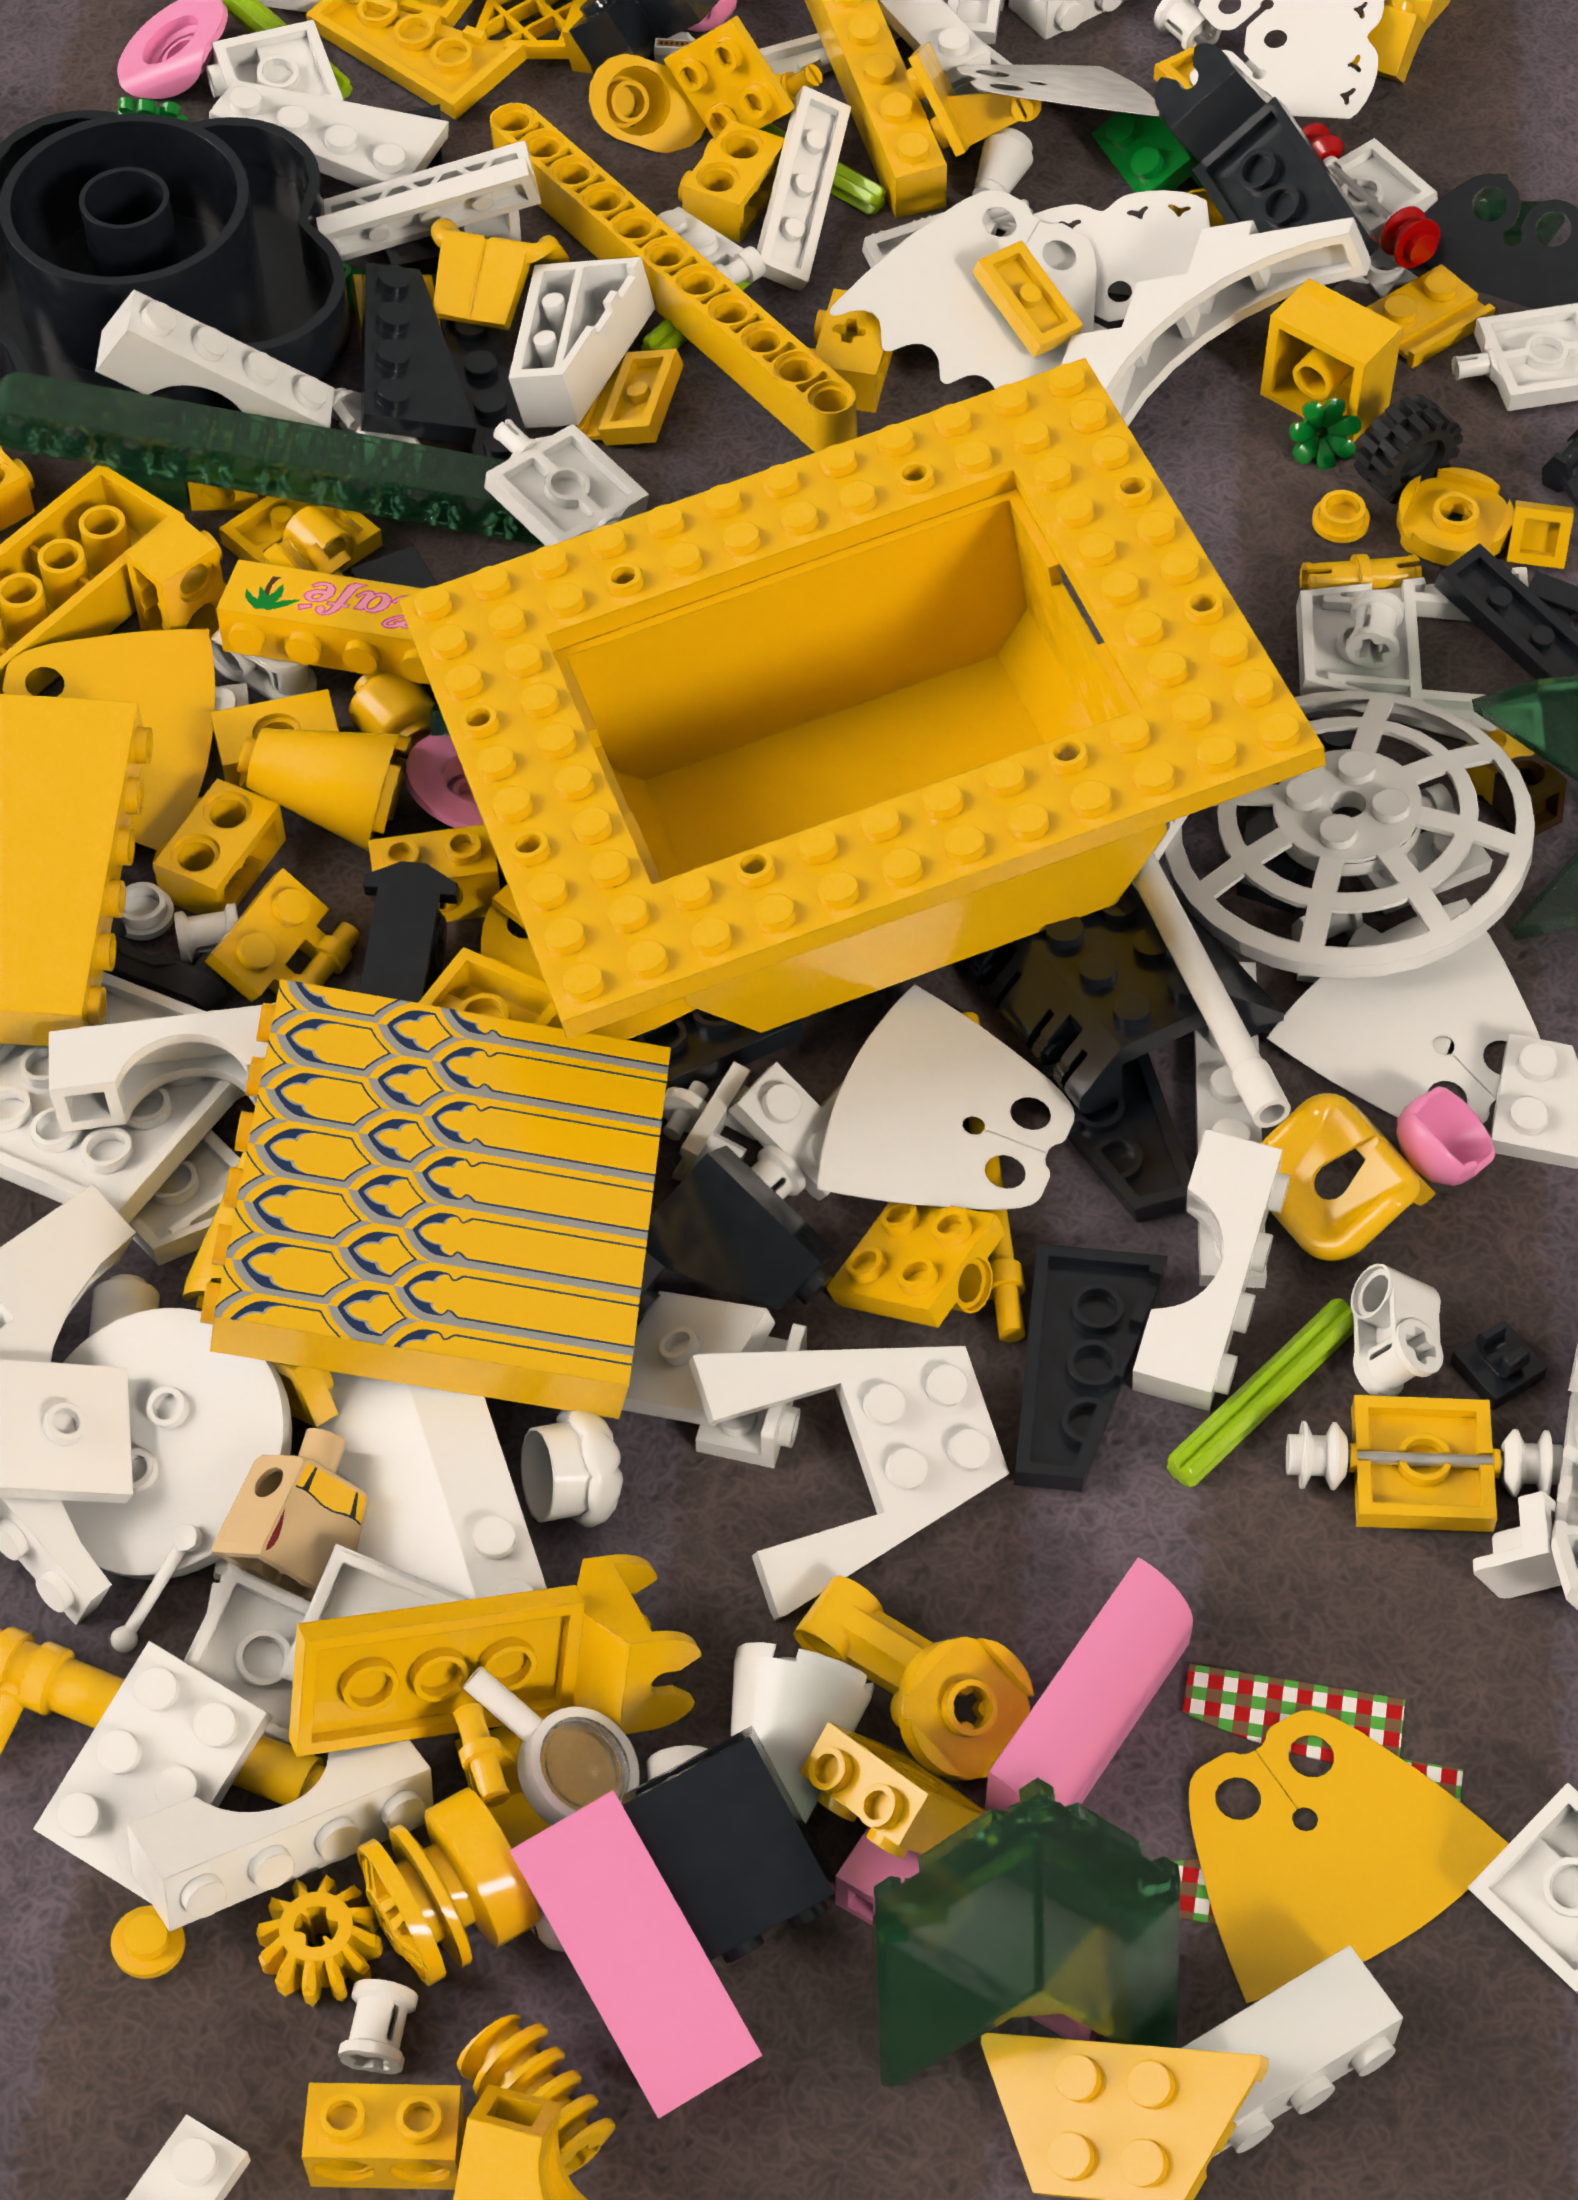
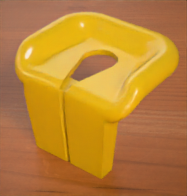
M440 218L431 227L432 239L440 248L433 302L435 313L439 319L509 330L527 276L533 274L534 266L570 262L569 256L558 240L551 235L543 236L537 243L499 237L485 239V235L460 231L451 219Z
M1322 1093L1306 1099L1261 1142L1264 1145L1283 1149L1280 1173L1291 1175L1281 1213L1270 1212L1304 1251L1321 1260L1339 1261L1356 1255L1413 1202L1422 1206L1436 1194L1363 1112L1345 1097L1337 1094ZM1356 1148L1364 1157L1365 1162L1347 1190L1336 1199L1328 1200L1320 1197L1315 1190L1316 1174L1326 1164Z

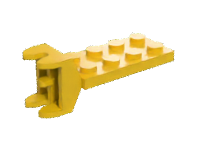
M628 1554L584 1558L577 1586H562L297 1623L289 1741L296 1757L459 1733L453 1713L465 1704L479 1703L462 1686L480 1666L484 1667L542 1719L559 1709L575 1705L576 1707L589 1708L602 1713L615 1722L625 1734L650 1731L670 1725L683 1718L691 1711L695 1703L691 1694L673 1685L653 1687L651 1686L652 1682L663 1673L682 1670L700 1658L701 1651L694 1639L685 1633L676 1631L652 1632L650 1629L651 1622L646 1615L642 1614L631 1595L637 1594L657 1580L655 1570L646 1559ZM482 1706L488 1728L505 1726Z

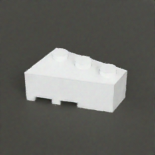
M641 257L539 264L534 266L509 374V381L525 428L560 427L580 424L656 308Z

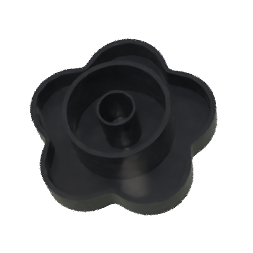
M77 110L49 115L26 124L0 143V389L10 390L19 396L26 416L39 433L52 443L78 454L102 458L129 457L145 454L172 444L194 430L217 406L226 402H232L215 391L187 385L166 387L146 396L95 371L102 330L133 290L162 302L317 379L323 377L337 364L347 349L351 336L348 293L341 257L334 245L318 231L316 218L325 215L318 162L308 145L287 129L257 119L225 117L205 119L191 123L162 115H117L115 112L100 110Z

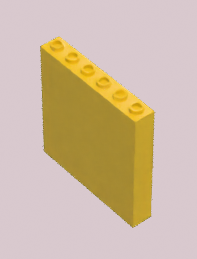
M0 694V1043L49 1046L50 1031L103 1025L105 1021L107 993L106 988L101 987L104 971H113L115 965L116 936L114 933H111L113 918H122L125 910L126 888L125 882L120 880L123 866H131L133 863L135 834L134 830L130 829L132 814L140 815L142 812L144 782L139 777L141 764H150L153 751L151 727H143L138 702Z

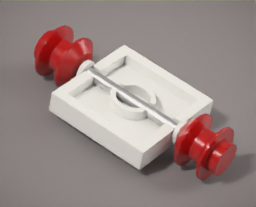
M1311 123L1301 128L1374 238L1380 243L1381 249L1386 254L1394 256L1396 263L1403 268H1413L1428 261L1437 249L1440 239V228L1435 221L1426 219L1424 213L1438 202L1437 191L1375 138L1343 156V142L1337 136L1330 135L1325 125Z

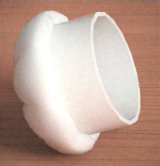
M561 1410L556 1418L557 1423L532 1427L525 1435L521 1453V1475L526 1503L531 1515L538 1522L571 1517L578 1524L591 1528L605 1522L616 1509L623 1483V1476L618 1468L621 1460L620 1451L613 1441L611 1429L602 1417L587 1411Z

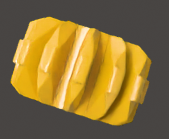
M326 1874L319 1884L318 1891L308 1893L307 1886L296 1879L292 1886L295 1899L292 1902L271 1897L268 1908L273 1920L258 1924L256 1932L258 1942L265 1947L258 1957L261 1968L267 1975L277 1974L275 1979L277 1990L284 1997L302 1987L305 2003L314 2007L320 1999L322 1988L331 1987L333 1997L343 2003L348 1995L344 1980L347 1977L355 1982L362 1979H370L372 1974L370 1966L366 1961L380 1958L382 1955L383 1946L381 1938L374 1934L380 1924L377 1921L372 1906L362 1907L364 1903L362 1892L355 1885L337 1894L334 1879ZM316 1934H331L332 1940H330L326 1935L323 1936V1946H308L307 1940H309L313 1944H316Z

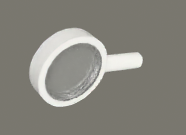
M482 1666L478 1667L462 1686L466 1692L522 1740L517 1759L520 1786L530 1806L548 1824H556L614 1790L621 1802L625 1793L639 1786V1765L631 1742L621 1728L602 1713L584 1707H566L542 1719Z

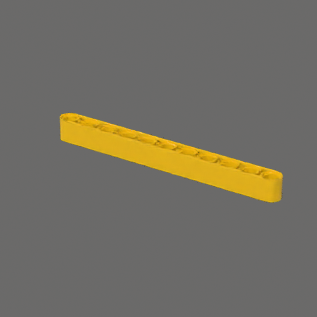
M508 103L499 106L490 115L493 149L524 140L528 146L541 199V204L538 205L599 260L641 257L655 303V310L665 319H669L680 333L814 452H818L831 445L841 444L858 438L856 393L847 381L534 108L522 103Z

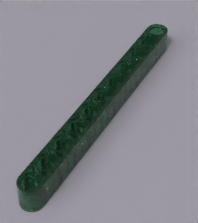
M26 372L6 374L0 381V445L8 449L545 546L484 488L486 472L507 460Z

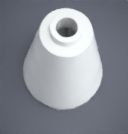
M765 1642L744 1643L737 1648L734 1659L731 1736L750 1726L754 1727L806 1824L822 1790L814 1787L810 1780L799 1773L828 1722L852 1732L855 1731L871 1701L874 1683L866 1684L867 1675L861 1670L816 1652L799 1648L796 1658H773L777 1644Z

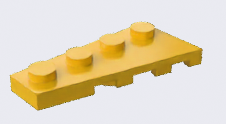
M322 0L306 13L307 21L314 20L321 37L432 106L440 104V111L455 120L527 59L523 43L507 39L504 44L487 39L486 31L467 25L462 31L443 25L441 17L425 11H422L420 14L403 12L399 10L398 2L392 0Z

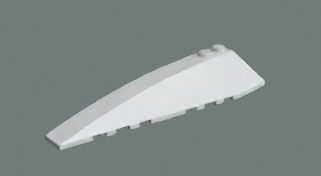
M330 1371L334 1386L329 1392L338 1415L316 1428L333 1432L346 1440L336 1474L364 1490L367 1495L368 1505L357 1553L465 1597L468 1600L547 1589L485 1397Z

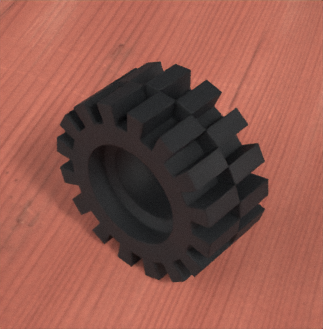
M1415 394L1413 400L1409 396L1400 399L1399 408H1396L1393 404L1385 409L1387 416L1382 420L1378 417L1374 419L1370 424L1374 430L1371 433H1364L1359 441L1364 446L1355 450L1354 457L1357 461L1354 462V468L1375 491L1391 504H1396L1400 500L1402 491L1414 478L1421 475L1420 482L1428 478L1436 477L1438 469L1452 467L1448 461L1458 457L1460 449L1457 445L1463 443L1460 425L1430 397H1425L1422 394Z

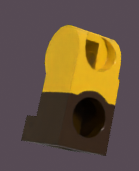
M1499 727L1486 734L1505 751L1521 773L1531 797L1535 821L1534 837L1562 823L1567 779L1524 740H1520L1506 728ZM1468 743L1462 747L1471 746V744ZM1490 763L1465 769L1471 778L1476 794L1482 795L1506 819L1505 829L1509 833L1515 834L1516 814L1513 794L1507 781L1496 766Z

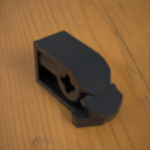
M400 861L364 875L363 889L365 895L376 896L359 993L418 1003L442 973L446 948L447 922L439 909H446L447 903L458 904L460 892L457 883L432 868L429 864Z

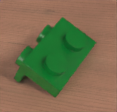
M1117 112L1091 134L1135 193L1159 190L1173 191L1190 176L1200 189H1204L1192 170L1200 161L1182 142L1175 138L1160 114L1159 116Z

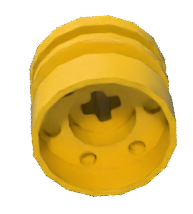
M469 1787L425 1810L424 1817L432 1845L423 1849L415 1837L400 1824L390 1829L389 1838L398 1861L397 1864L393 1862L383 1846L374 1838L357 1847L356 1854L365 1878L366 1895L378 1923L394 1950L410 1963L421 1981L428 1987L445 1978L446 1975L444 1962L437 1943L440 1942L452 1961L460 1968H463L470 1964L473 1958L465 1930L467 1926L474 1924L481 1935L490 1944L498 1948L529 1931L541 1920L534 1895L509 1851L512 1848L488 1807L477 1793Z

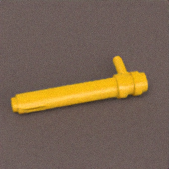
M13 1626L7 1627L5 1630L0 1629V1756L24 1708L42 1716H47L54 1712L95 1729L125 1679L76 1660L75 1653L71 1649L51 1641L39 1645L35 1643V1637L31 1633ZM262 1734L232 1785L281 1805H287L310 1791L320 1780L326 1767H324V1760L316 1755L296 1757L291 1745Z

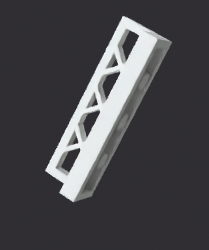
M524 140L323 199L325 215L317 217L316 221L318 231L334 245L343 262L431 236V227L440 218L451 219L459 228L541 204V199L529 149Z

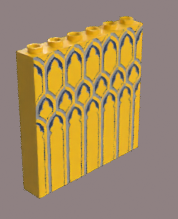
M280 979L276 1004L263 1002L256 1041L268 1043L265 1058L252 1056L245 1095L257 1097L254 1113L241 1111L234 1151L246 1152L243 1169L230 1167L223 1207L235 1209L232 1226L219 1224L215 1239L212 1264L224 1266L221 1283L207 1282L203 1299L200 1323L213 1325L210 1352L566 1411L581 1410L592 1412L602 1417L619 1419L630 1383L671 1048L591 1033H583L567 1039L563 1028Z

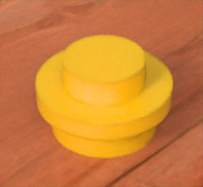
M1334 490L1324 495L1315 506L1312 515L1314 530L1322 538L1335 543H1350L1362 538L1366 534L1370 522V514L1364 500L1358 494L1348 490Z
M152 1905L138 1907L125 1914L116 1924L111 1936V1951L117 1965L126 1974L140 1979L156 1978L173 1969L180 1961L186 1944L183 1927L169 1931Z

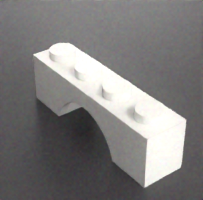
M136 290L131 292L102 330L96 372L146 396L166 387L181 385L197 386L215 391L231 400L244 414L249 428L247 444L253 447L269 443L281 445L287 448L293 455L294 465H299L330 429L334 387Z
M262 1005L50 1031L49 1092L61 1132L127 1124L135 1107L145 1096L166 1083L182 1078L202 1076L223 1079L238 1086L246 1093L252 1056L265 1058L268 1043L256 1041ZM249 1096L253 1104L256 1106L257 1097Z
M1205 1129L1188 1185L1186 1211L1209 1230L1217 1243L1222 1262L1212 1282L1193 1299L1172 1307L1151 1309L1133 1368L1132 1390L1209 1412L1216 1392L1228 1395L1238 1356L1227 1353L1234 1331L1246 1333L1256 1295L1245 1292L1251 1270L1260 1273L1264 1272L1272 1245L1273 1235L1263 1232L1269 1211L1281 1213L1289 1187L1291 1175L1280 1173L1283 1149Z
M406 1740L328 1752L325 1771L316 1785L297 1800L271 1810L259 1812L229 1811L212 1806L193 1796L127 1823L133 1876L168 1930L173 1931L267 1890L275 1889L286 1882L331 1863L341 1861L355 1854L358 1846L373 1838L379 1843L390 1839V1829L399 1824L409 1832L426 1824L425 1810L433 1806L431 1767L412 1742Z

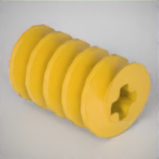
M511 2014L501 2017L482 2030L465 2047L457 2061L458 2070L462 2077L474 2081L473 2089L478 2100L488 2084L562 2103L558 2140L561 2159L567 2175L570 2176L594 2158L601 2146L615 2130V2123L611 2118H603L590 2125L587 2123L586 2120L598 2106V2099L594 2094H586L573 2101L570 2099V2095L581 2083L582 2076L577 2070H570L556 2077L553 2075V2072L565 2059V2053L561 2047L554 2046L540 2053L536 2051L548 2036V2029L545 2024L536 2023L521 2030L519 2027L522 2021L521 2015Z

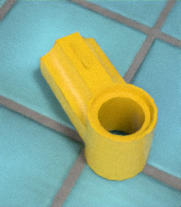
M834 1576L793 1632L795 1640L802 1649L842 1661L861 1670L867 1675V1679L893 1695L899 1691L900 1680L912 1659L924 1648L933 1644V1642L885 1614L882 1605L873 1594L859 1583L843 1576Z

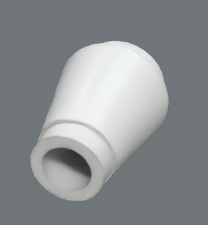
M1006 127L984 140L972 196L992 189L1011 193L1033 163V146L1025 134L1016 129Z

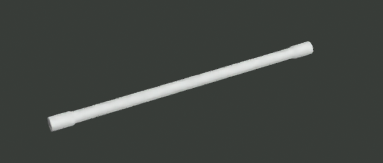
M1152 852L1133 879V882L1232 1072L1233 1083L1256 1126L1261 1128L1275 1126L1287 1118L1291 1111V1106L1271 1067L1261 1058L1154 852Z

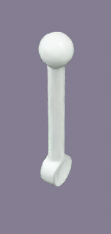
M182 1523L173 1530L172 1543L174 1546L125 1626L117 1627L111 1634V1645L117 1652L128 1653L137 1646L138 1629L185 1553L193 1552L200 1547L202 1533L197 1526Z

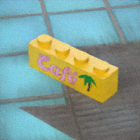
M238 559L216 608L223 651L374 676L382 672H391L400 675L408 681L430 684L398 599L423 590V588Z

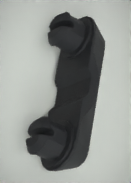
M113 918L111 933H114L116 936V960L113 971L104 972L206 1012L227 1002L229 994L226 985L228 982L204 962L211 952L201 953L194 966L165 954L149 955L134 949L130 941L123 939L127 935L125 924L120 918Z

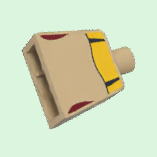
M308 1428L298 1456L261 1455L257 1458L214 1541L211 1552L249 1574L311 1602L335 1545L338 1544L357 1552L368 1505L366 1492L336 1474L346 1440L340 1435L324 1429Z

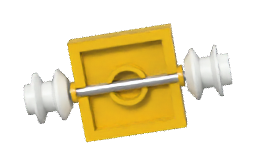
M1354 1395L1351 1407L1353 1443L1348 1445L1347 1436L1337 1422H1332L1326 1435H1312L1306 1421L1301 1422L1299 1434H1288L1286 1441L1287 1475H1298L1300 1489H1305L1311 1476H1325L1330 1490H1336L1346 1477L1347 1467L1348 1472L1354 1473L1356 1527L1494 1532L1497 1522L1495 1478L1500 1476L1502 1484L1511 1497L1518 1496L1523 1484H1536L1539 1491L1544 1490L1549 1495L1551 1485H1559L1563 1460L1562 1444H1552L1549 1430L1542 1432L1537 1443H1524L1519 1430L1513 1429L1503 1441L1501 1450L1493 1449L1490 1400Z

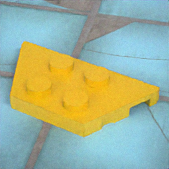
M982 2032L981 2046L1032 2192L1053 2197L1083 2200H1194L1207 2178V2165L1211 2158L1225 2147L1237 2126L1233 2122L1255 2082L1261 2083L1269 2067L1268 2058L1254 2054Z

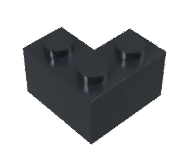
M587 0L580 7V11L583 14L582 17L572 26L569 32L596 72L597 68L608 58L621 54L636 55L647 59L654 51L656 38L667 39L700 23L719 0Z

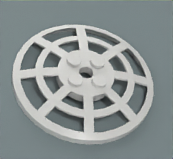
M1344 690L1311 693L1294 698L1304 714L1342 709L1365 710L1362 717L1345 716L1309 721L1316 734L1336 731H1357L1351 749L1325 752V766L1281 781L1278 785H1270L1214 805L1218 806L1219 835L1225 852L1230 859L1200 881L1192 870L1182 840V827L1179 828L1165 849V864L1174 890L1189 913L1213 937L1238 953L1270 967L1306 976L1340 979L1379 977L1420 968L1452 955L1481 937L1505 914L1521 891L1531 866L1535 821L1531 797L1520 771L1505 751L1480 728L1451 711L1419 699L1386 692ZM1391 713L1420 719L1446 729L1471 744V746L1447 750L1441 743L1421 731L1400 723L1388 721ZM1382 735H1387L1415 746L1427 753L1429 757L1401 766L1396 761L1376 752ZM1490 763L1496 766L1507 781L1513 794L1516 814L1515 834L1478 821L1477 794L1471 778L1465 769ZM1447 774L1458 795L1459 815L1422 806V795L1418 785ZM1237 805L1273 807L1274 830L1247 846L1242 839L1237 825ZM1341 807H1354L1362 811L1361 814L1355 817L1334 814L1333 812ZM1421 829L1453 837L1443 853L1421 872L1417 870L1406 855L1415 845ZM1474 843L1508 856L1503 870L1489 890L1467 910L1450 919L1432 890L1441 885L1458 869L1468 855L1472 844ZM1285 851L1297 863L1316 871L1312 888L1286 880L1266 868L1263 864ZM1385 869L1396 883L1371 891L1337 892L1341 876H1360ZM1245 877L1254 886L1271 897L1295 907L1307 909L1300 942L1278 937L1248 924L1225 909L1216 898ZM1409 902L1427 929L1426 932L1414 937L1380 945L1355 947L1325 946L1332 913H1369L1397 907Z

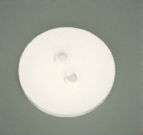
M159 1308L128 1315L92 1334L63 1362L127 1367L133 1496L127 1504L61 1500L79 1540L99 1568L119 1576L153 1580L174 1546L172 1543L173 1530L182 1523L197 1526L202 1533V1543L197 1550L185 1553L171 1578L199 1571L222 1559L212 1553L211 1550L254 1461L261 1455L290 1456L291 1409L285 1387L275 1366L271 1361L210 1352L213 1325L200 1323L201 1311L185 1308Z

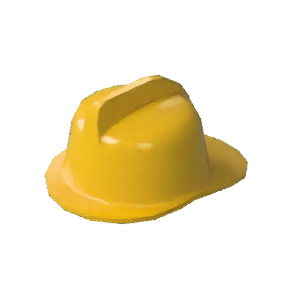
M621 54L608 58L600 65L590 82L589 104L594 119L603 131L623 142L657 153H670L694 145L700 140L706 128L703 120L669 67L636 55Z

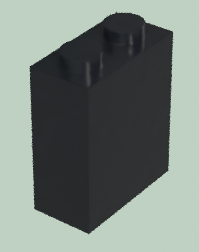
M753 1726L740 1731L623 1795L621 1804L709 1961L722 1955L725 1963L734 1962L750 1954L764 1943L761 1933L784 1921H787L790 1928L799 1927L817 1918L829 1908L825 1899L835 1894V1878Z

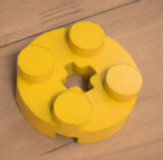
M1458 467L1438 469L1437 476L1434 478H1428L1420 482L1421 475L1414 478L1402 491L1396 525L1401 535L1400 543L1402 547L1411 554H1417L1436 564L1449 566L1479 543L1495 556L1504 549L1509 540L1514 514L1513 505L1510 499L1508 504H1506V501L1499 495L1500 486L1492 478L1480 472ZM1452 512L1463 515L1462 521H1452L1447 518L1451 516Z
M958 1637L934 1642L912 1659L900 1680L899 1691L895 1693L891 1700L890 1712L895 1725L900 1728L902 1739L909 1752L924 1768L947 1780L955 1782L969 1781L988 1777L989 1770L1030 1713L1028 1697H1033L1034 1692L1031 1679L1025 1667L1005 1646L984 1638ZM971 1692L975 1695L977 1701L974 1703L972 1711L978 1719L974 1725L968 1721L959 1722L954 1714L956 1695L966 1696Z

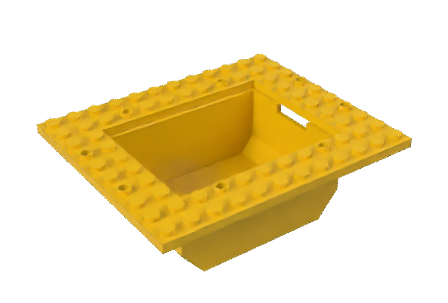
M1086 358L1059 365L1043 373L1011 384L1002 385L989 392L954 404L945 405L932 412L897 424L888 425L878 431L841 444L831 445L824 450L784 464L774 465L767 470L727 484L717 485L710 490L670 504L655 507L639 515L598 527L585 534L541 547L528 554L493 566L484 567L474 573L437 586L424 588L417 593L398 599L404 619L567 1039L683 997L687 1005L760 1033L1044 931L1048 924L1076 916L1080 918L1103 908L1113 906L1121 898L1167 833V822L1326 765L1322 742ZM1060 565L1102 636L1104 643L1098 645L1062 580Z

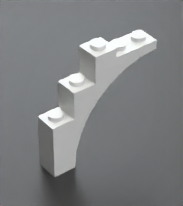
M1354 217L1263 233L1258 232L1253 220L1203 228L1187 274L1137 282L1122 327L1071 335L1062 364L1086 358L1126 425L1129 426L1146 399L1174 369L1207 342L1241 320L1288 298L1308 278L1326 285L1366 276L1371 258Z
M93 1183L0 1247V1359L51 1362L54 1344L68 1315L84 1293L121 1261L136 1232ZM0 1497V1551L11 1560H19L35 1578L36 1588L45 1603L56 1612H64L77 1625L99 1606L112 1584L79 1540L61 1500Z

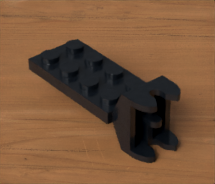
M1208 43L1199 44L1194 47L1193 66L1198 72V80L1190 89H1184L1182 84L1174 79L1164 77L1159 79L1154 93L1157 110H1159L1160 116L1171 132L1200 161L1192 170L1227 224L1253 220L1258 232L1263 233L1354 217L1369 256L1381 248L1287 107L1277 97L1273 98L1257 85L1221 49ZM1341 281L1324 286L1332 290ZM1286 299L1279 301V305H1281Z

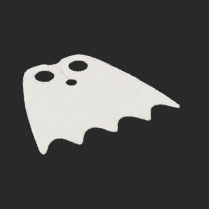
M993 189L987 190L957 203L907 237L840 297L831 307L829 313L832 316L860 310L873 313L880 322L881 344L884 351H893L911 344H923L931 348L936 354L939 362L940 380L944 384H950L966 376L977 375L987 379L996 389L1002 385L1026 379L1061 365L1069 342L1034 358L972 273L977 261L1022 240L1084 326L1079 333L1082 334L1093 332L1097 287L1095 252L1088 238L1063 223L1050 224L1039 220L1031 213L1029 206L1025 202L1007 192ZM991 208L1007 210L1015 218V231L1006 237L992 235L983 225L982 218L984 213ZM1051 241L1067 243L1075 252V264L1066 270L1052 268L1043 259V247Z

